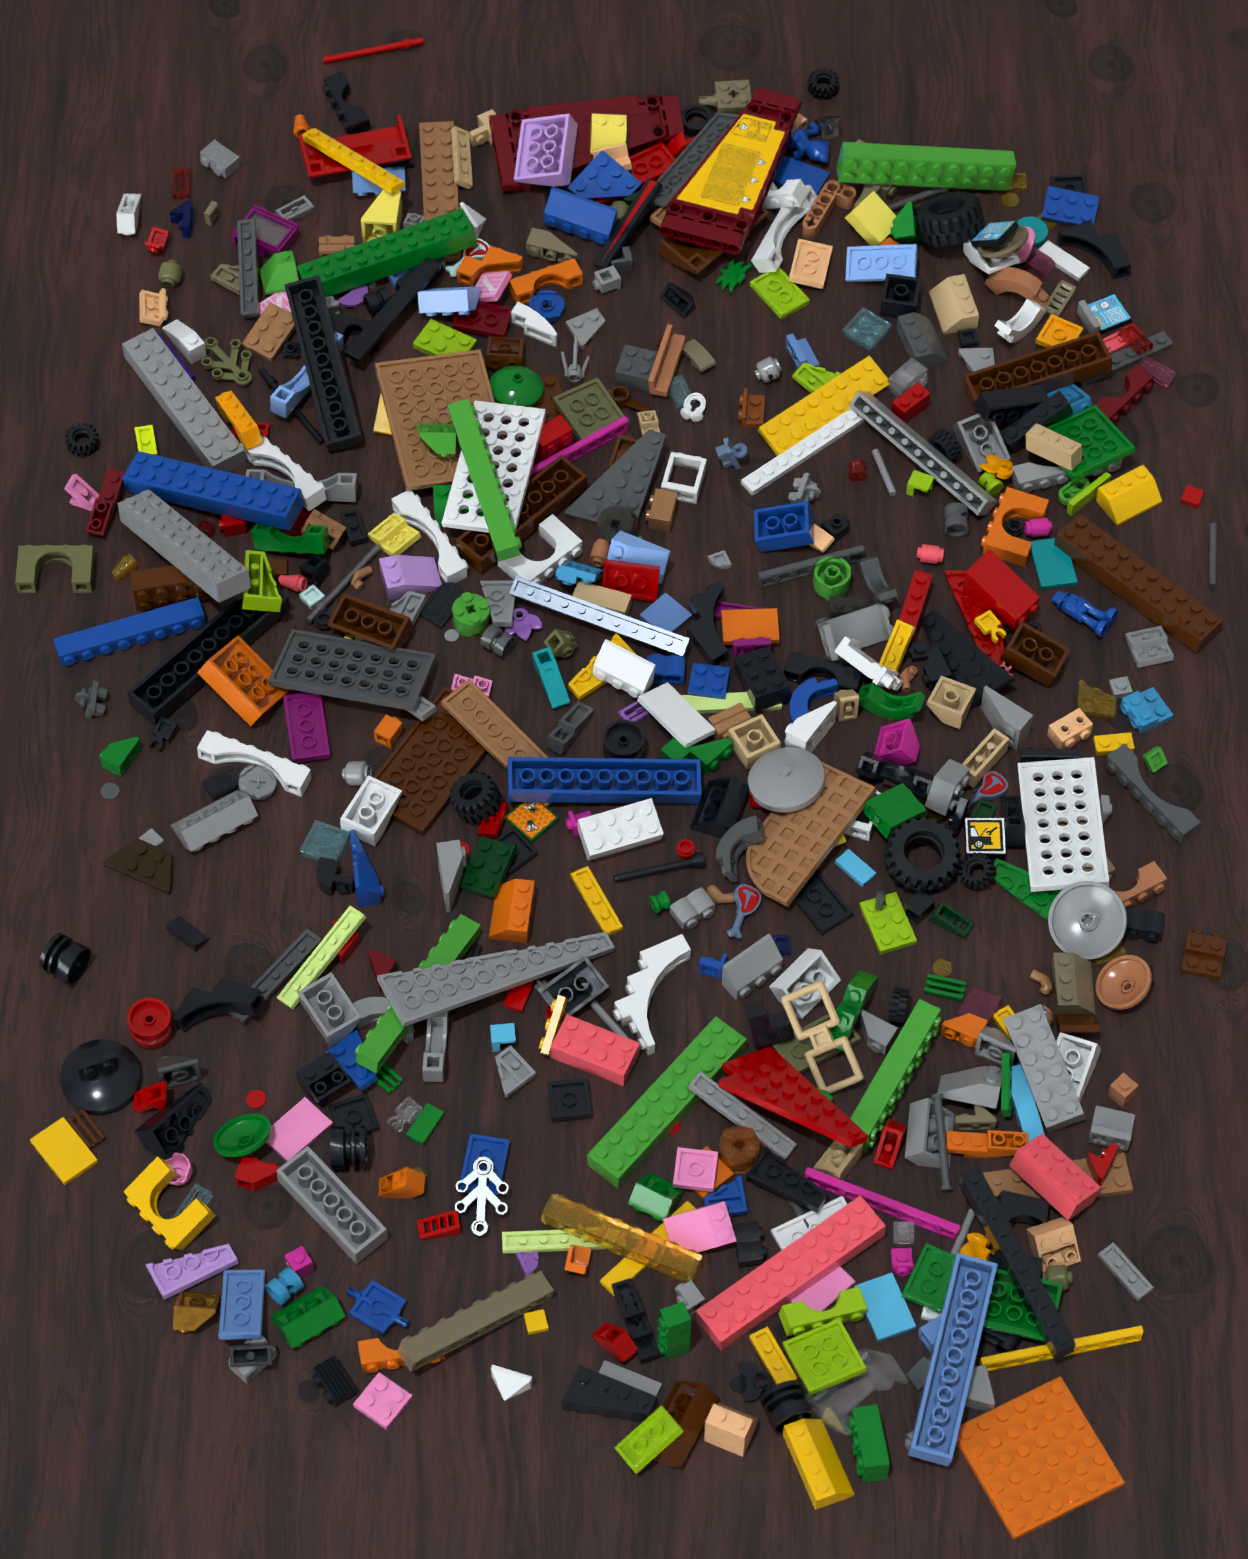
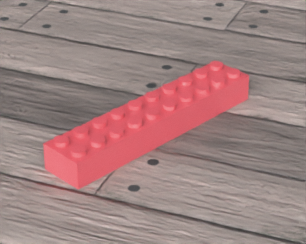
M860 1195L696 1310V1321L720 1351L724 1350L779 1311L782 1305L789 1304L792 1299L885 1236L886 1225Z

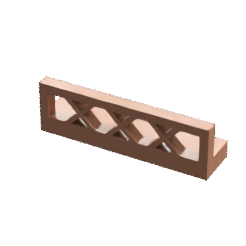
M667 324L648 380L650 394L664 397L668 396L686 342V336L674 334L673 325Z

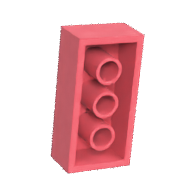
M566 1014L550 1046L551 1058L623 1087L640 1054L639 1042Z
M1040 1134L1018 1149L1009 1165L1067 1220H1070L1091 1205L1101 1189L1091 1177L1043 1134Z

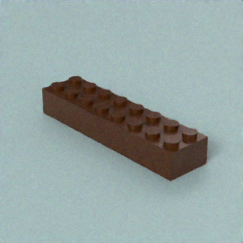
M1099 331L964 374V389L975 413L978 414L979 412L974 404L979 394L983 391L1010 389L1029 385H1042L1045 392L1052 391L1112 371V357Z
M561 455L529 480L515 537L519 536L522 542L539 528L541 522L552 514H557L587 489V475ZM467 530L455 540L459 555L481 574L498 561L490 534L487 532Z

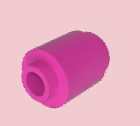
M1047 517L1029 519V521L1024 522L1025 535L1030 537L1049 536V532H1052V523L1048 521Z

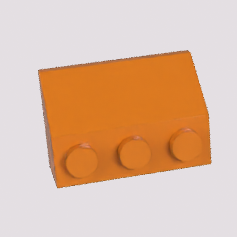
M513 879L501 885L498 895L494 899L489 939L528 943L535 895V881Z

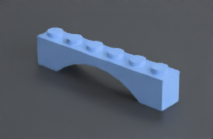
M335 331L340 352H342L343 335ZM305 365L293 379L280 385L270 396L271 412L287 418L311 389Z

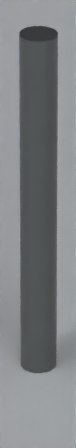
M1211 523L1209 587L1214 588L1216 587L1217 524Z

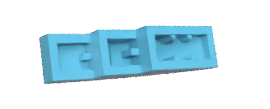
M1020 1064L1012 1066V1108L1015 1111L1018 1127H1021L1022 1132L1028 1133L1029 1143L1040 1134H1045L1031 1088Z

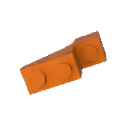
M493 246L489 247L482 261L465 255L457 269V282L474 287L482 273L502 271L519 273L523 269V257Z

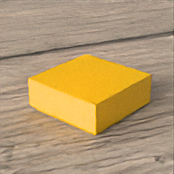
M544 1309L524 1313L528 1335L549 1331Z

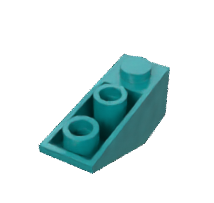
M547 647L532 652L534 667L552 709L570 704L551 648Z

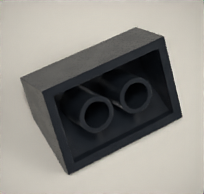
M736 775L708 781L690 828L717 838L723 837L736 824L747 798L749 787Z

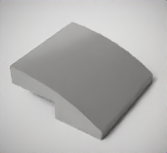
M1162 626L1125 634L1130 652L1138 668L1174 660V654L1167 643V635Z

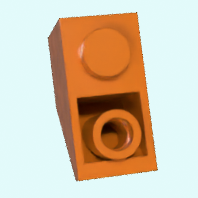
M968 1013L944 1021L940 1034L949 1040H956L967 1047L976 1048L978 1035L987 1026L988 1020Z
M405 1167L383 1176L379 1180L378 1197L411 1199L424 1194L425 1175Z

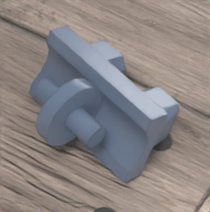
M724 438V445L715 447L717 455L721 459L724 468L734 465L735 469L738 470L741 466L737 458L745 457L748 449L743 443L732 446L729 438Z

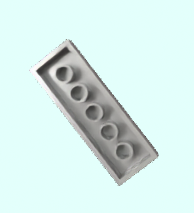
M1039 1004L1003 1018L1048 1133L1085 1120L1086 1116L1042 1005Z
M308 1146L276 1170L278 1182L356 1265L388 1240L387 1229Z

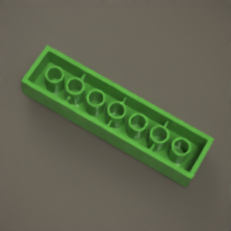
M919 999L850 1118L868 1135L867 1142L863 1143L862 1152L867 1153L869 1147L873 1148L876 1144L877 1133L883 1131L884 1125L887 1122L885 1119L893 1114L896 1100L900 1101L905 1092L903 1089L905 1084L909 1085L914 1076L912 1072L915 1068L918 1069L920 1067L923 1053L929 1051L932 1037L936 1038L941 1027L939 1025L942 1021L940 1017L941 1009Z

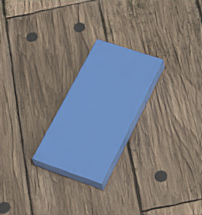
M224 1270L219 1339H261L265 1270Z

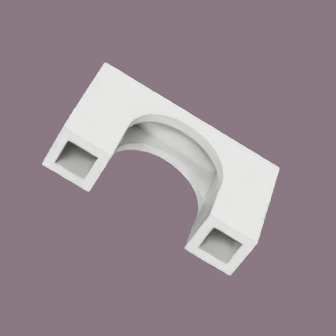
M552 514L539 524V535L555 550L550 558L543 561H532L520 553L519 556L500 562L498 560V566L513 580L518 576L541 584L544 580L554 575L558 566L581 555L583 541Z

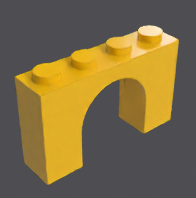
M157 1156L124 1190V1193L128 1196L126 1200L134 1208L137 1206L140 1209V1216L153 1224L152 1229L158 1235H163L166 1238L164 1242L172 1250L176 1248L183 1251L216 1215L203 1201L196 1198L179 1216L173 1219H164L158 1211V1197L161 1191L178 1173L166 1160Z

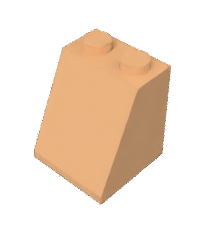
M721 1403L713 1404L705 1422L704 1441L743 1457L759 1419Z

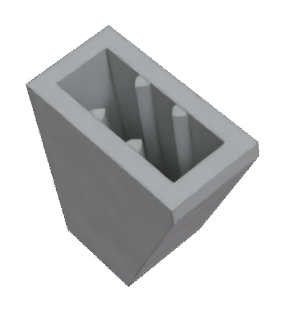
M986 1365L976 1366L973 1368L965 1407L988 1412L994 1409L995 1400Z

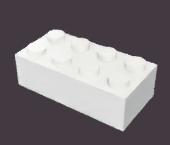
M652 798L578 819L577 821L578 832L588 861L661 840L664 835Z

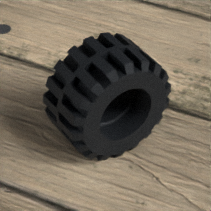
M473 771L471 774L470 772L466 773L465 776L459 777V780L453 783L454 787L450 788L449 798L451 805L463 821H469L471 824L475 822L481 823L482 820L486 821L490 816L493 817L495 811L499 810V805L502 803V795L494 780L489 774H485L482 771L480 773L478 771Z

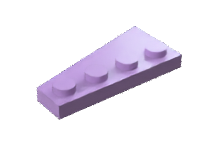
M226 1244L203 1250L202 1253L194 1255L190 1253L174 1260L172 1258L166 1259L162 1263L154 1265L149 1263L146 1264V1268L165 1300L238 1264V1259L230 1245Z

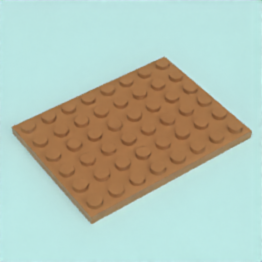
M481 349L375 363L374 367L406 491L432 488L433 485H451L461 453L457 436L455 454H451L449 457H442L440 454H436L419 436L415 423L452 424L447 405L465 399L469 400L470 405H474L475 400L495 403ZM488 417L484 421L491 422L493 418ZM484 432V436L487 437L489 433ZM500 435L498 439H505L504 435ZM496 450L494 452L495 455H500L501 453H503L502 450ZM509 468L508 472H513V468Z

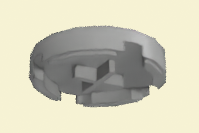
M250 765L244 768L238 780L241 792L249 795L250 799L265 800L271 797L277 785L275 774L267 767L261 765L260 767Z

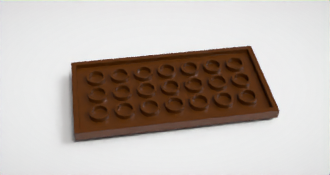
M446 686L443 687L432 701V704L436 706V712L424 721L418 719L373 777L402 790V794L391 817L422 835L450 801L449 794L451 793L450 788L454 787L453 783L458 781L459 777L465 776L466 773H471L487 753V750L441 705V701L453 692V690Z

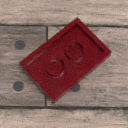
M478 301L476 309L469 311V314L459 315V312H456L452 329L488 337H505L513 308Z

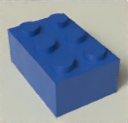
M808 501L754 510L755 542L760 552L814 544L813 511Z

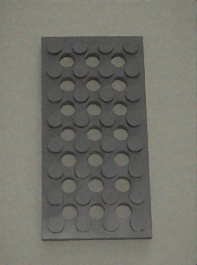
M292 629L269 678V686L415 711L436 661V654L404 648H397L393 651L370 642Z

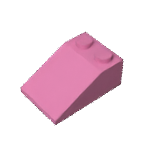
M725 1201L663 1219L674 1259L736 1241Z

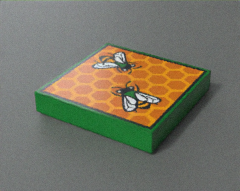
M521 802L505 816L504 821L511 827L514 826L532 844L559 821V817L541 802Z

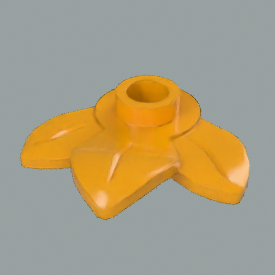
M993 454L986 455L987 463L979 465L984 471L996 473V476L1001 479H1009L1013 474L1012 462L1006 458L1000 459Z
M976 1232L967 1234L968 1243L962 1246L959 1253L986 1260L987 1254L990 1253V1250L986 1248L988 1246V1239Z

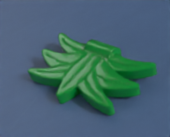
M734 259L731 260L728 270L721 269L723 275L715 281V285L722 283L723 291L729 286L730 294H732L734 288L737 285H741L746 278L745 273L752 268V264L742 267L744 261L734 265Z

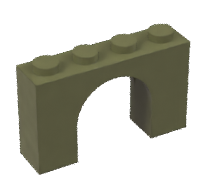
M93 545L18 546L15 580L18 593H36L40 570L53 562H62L72 568L71 583L73 593H92L95 562Z

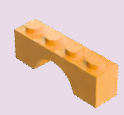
M231 390L215 397L220 415L226 423L231 422L240 442L246 450L263 443L258 425Z

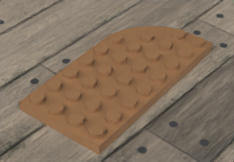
M823 762L821 763L825 773V785L820 796L809 806L797 811H772L762 823L764 825L765 841L753 844L747 848L746 865L755 887L765 896L787 907L864 809L867 800L871 799L877 792L874 786Z

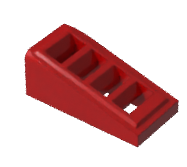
M457 1210L417 1220L420 1240L461 1234ZM448 1221H453V1226H449ZM441 1222H444L445 1228L441 1229ZM436 1223L437 1230L433 1231L432 1224ZM424 1225H428L429 1232L425 1233Z

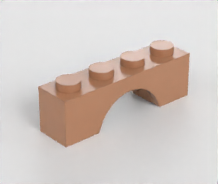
M1153 861L1138 869L1135 887L1128 891L1115 892L1123 901L1125 908H1131L1133 904L1137 902L1142 903L1149 896L1161 893L1165 889L1167 877L1156 862Z

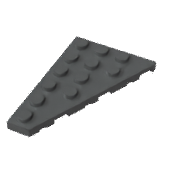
M648 430L566 510L565 516L634 534L666 440V434Z

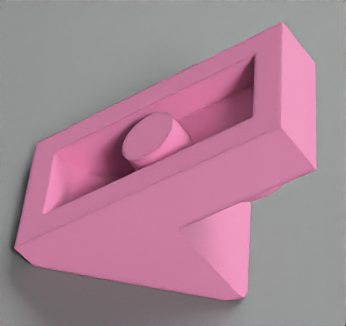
M77 474L72 475L64 488L72 496L70 504L92 511L95 499L99 497V494Z

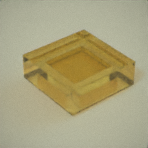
M1014 173L1009 191L1026 190L1025 173Z

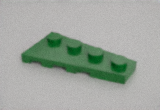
M996 858L994 865L996 866L995 871L997 874L993 876L995 878L994 882L1048 922L1050 907L1062 890L1031 892L1028 871Z

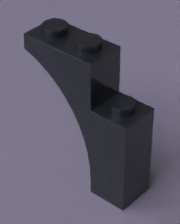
M1092 221L1058 230L1057 242L1059 246L1078 248L1095 256L1105 265L1113 280L1130 275L1131 262L1116 233L1105 234L1099 237Z
M720 581L715 585H709L704 592L693 595L689 600V610L697 620H693L688 624L686 635L709 665H718L728 659V650L718 637L713 621L716 606L724 595V586Z
M221 978L212 993L192 987L178 1010L175 1011L172 1020L178 1030L185 1032L197 1022L216 1014L237 1012L256 1017L266 1000L259 989Z

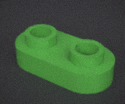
M1085 477L1074 482L1071 480L1059 490V502L1063 505H1068V501L1090 485L1089 480Z

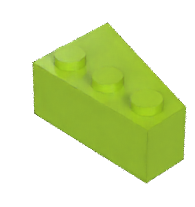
M246 550L244 567L248 569L251 588L243 591L242 609L280 612L282 598L276 588L277 585L272 577L265 552Z

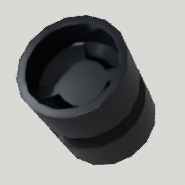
M388 286L377 289L376 293L369 292L364 294L363 301L368 313L371 316L377 315L393 295Z

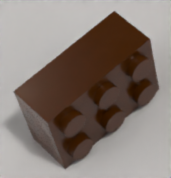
M1021 621L999 659L1049 687L1070 649Z

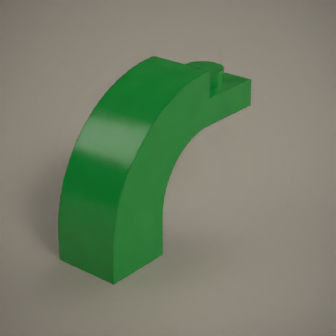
M875 683L861 686L858 693L859 705L877 716L897 721L908 718L911 720L914 713L922 708L925 695L921 692L907 696L892 695Z

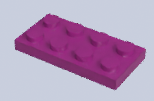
M308 692L284 695L283 701L292 762L300 763L329 759L330 750L321 695Z

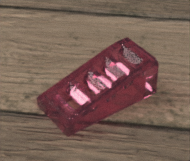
M1033 246L1029 257L1024 261L1025 264L1044 277L1049 274L1056 264L1050 256Z

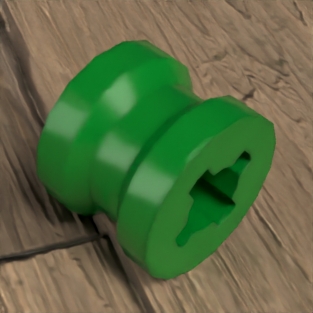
M664 890L656 896H649V902L655 914L660 913L663 909H670L671 903Z

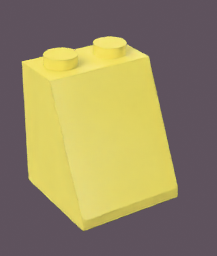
M383 189L362 216L363 243L400 230L403 213L401 190L391 194Z

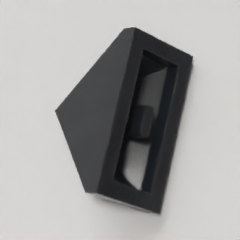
M671 282L667 284L659 296L684 318L695 304L691 293Z

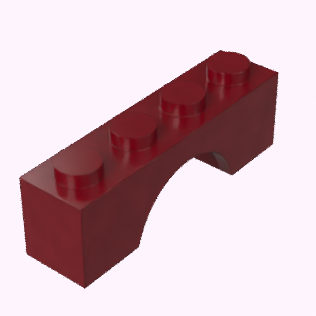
M1136 364L1125 377L1124 386L1127 389V393L1117 398L1103 396L1095 405L1115 425L1123 414L1129 412L1134 403L1137 404L1141 400L1143 394L1151 391L1154 386V375Z

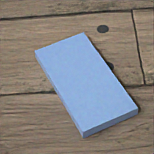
M917 244L847 247L846 282L885 281L886 273L916 277Z

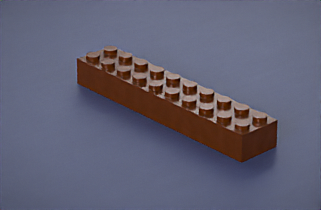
M1078 514L1056 534L1054 545L1071 557L1072 562L1158 626H1162L1166 632L1194 653L1198 654L1220 633L1224 619L1082 514Z

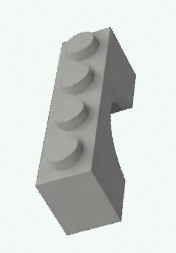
M449 1011L427 1018L426 1047L422 1068L423 1081L443 1082Z

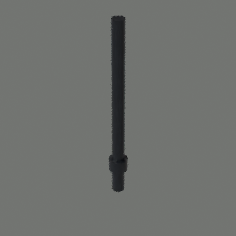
M261 368L258 373L265 380V384L275 392L279 387L278 381L274 376H270L264 368ZM296 406L292 413L318 444L322 445L325 442L324 438Z

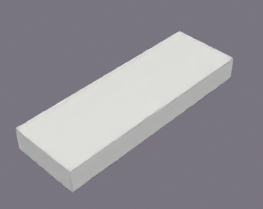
M1047 241L1037 250L1038 256L1078 282L1090 270V267L1050 241Z

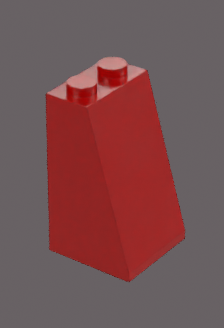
M989 549L965 572L962 593L985 610H991L996 618L1014 631L1021 621L1026 623L1028 617L1038 611L1040 597L992 550Z

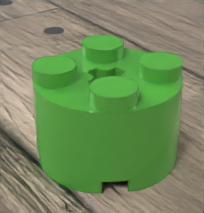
M833 556L820 559L815 566L813 587L816 593L826 601H832L833 599L843 597L849 591L851 568L847 561L842 558H833Z
M465 592L457 598L452 606L453 624L456 631L466 637H474V635L479 633L480 635L483 634L490 625L488 600L470 592Z

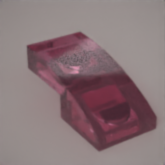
M1144 356L1138 363V365L1153 374L1154 380L1165 389L1177 375L1167 366L1147 356Z

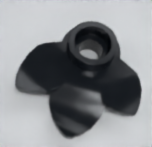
M740 1362L738 1363V1368L741 1375L729 1383L734 1391L743 1393L744 1401H754L759 1398L761 1392L766 1391L770 1387L771 1377L768 1373L760 1371L757 1365L753 1363ZM763 1380L765 1383L758 1384L757 1381Z

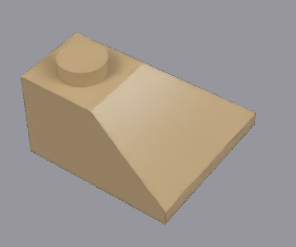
M941 676L926 705L942 723L960 729L968 715L976 688Z

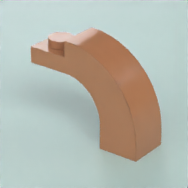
M1006 267L990 273L985 282V285L996 295L1006 291L1015 292L1026 299L1034 300L1043 308L1049 298V295L1040 287L1042 282L1034 275L1021 269Z

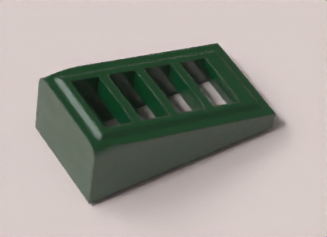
M943 901L937 906L929 919L934 924L962 938L966 937L974 924L973 921ZM955 919L959 921L956 926L953 924ZM962 923L965 924V927H964L963 930L960 929V926L962 925Z

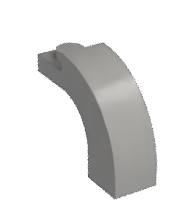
M368 997L354 1002L353 1005L362 1017L356 1026L357 1029L360 1030L373 1022H377L381 1015H385L390 1004L388 999L385 997ZM413 1026L403 1037L406 1044L414 1040L413 1032L415 1030Z

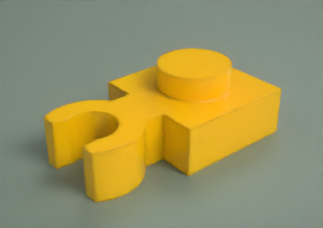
M991 610L975 618L974 623L985 636L990 633L991 640L995 644L998 643L996 635H1000L1005 639L1006 632L999 628L1001 623Z

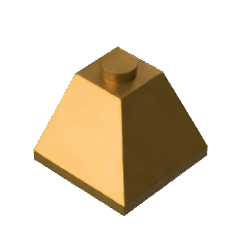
M181 1291L174 1304L173 1330H179L183 1333L196 1330L215 1314L222 1294Z

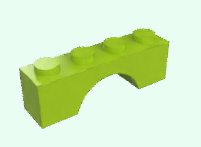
M855 1287L840 1291L836 1299V1305L830 1310L816 1311L806 1306L803 1301L782 1305L779 1317L786 1335L798 1336L839 1318L842 1324L847 1321H860L864 1318L868 1308L860 1288Z

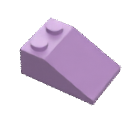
M393 555L379 559L380 573L388 601L400 599L408 591L421 594L432 592L442 584L434 557Z

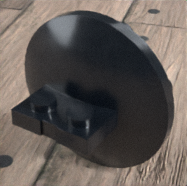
M106 1039L92 1040L75 1048L65 1059L60 1071V1084L66 1099L77 1109H82L92 1114L113 1112L126 1105L134 1097L141 1081L140 1065L134 1053L125 1045Z

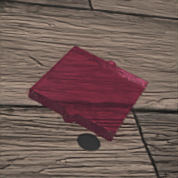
M972 988L966 999H963V1004L957 1014L962 1016L971 1013L988 1020L989 1023L994 1013L998 1012L997 1008L1002 1002L1003 997Z

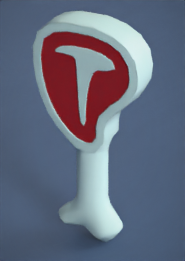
M476 238L477 245L464 249L463 258L453 266H446V271L450 273L451 277H456L457 269L465 255L482 261L490 247L489 244L480 238Z

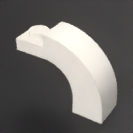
M1027 299L1012 319L1008 321L998 320L994 326L999 329L997 334L1010 343L1018 342L1034 329L1047 310L1034 300Z

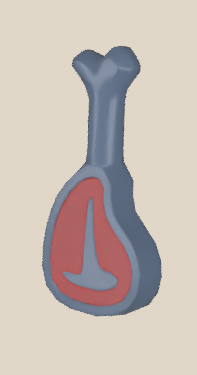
M987 772L982 779V786L978 789L974 798L970 800L968 808L970 809L973 804L978 802L979 798L982 800H994L1005 795L1008 791L1006 779L998 772Z
M741 884L734 890L733 897L737 905V916L733 927L727 931L728 937L743 938L740 931L743 919L752 914L761 902V893L756 888L747 884Z

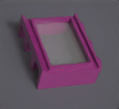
M253 205V208L243 219H255L257 247L259 255L265 257L268 252L274 255V253L288 251L300 236L298 224L267 211L263 207ZM237 228L231 231L233 245L238 243Z

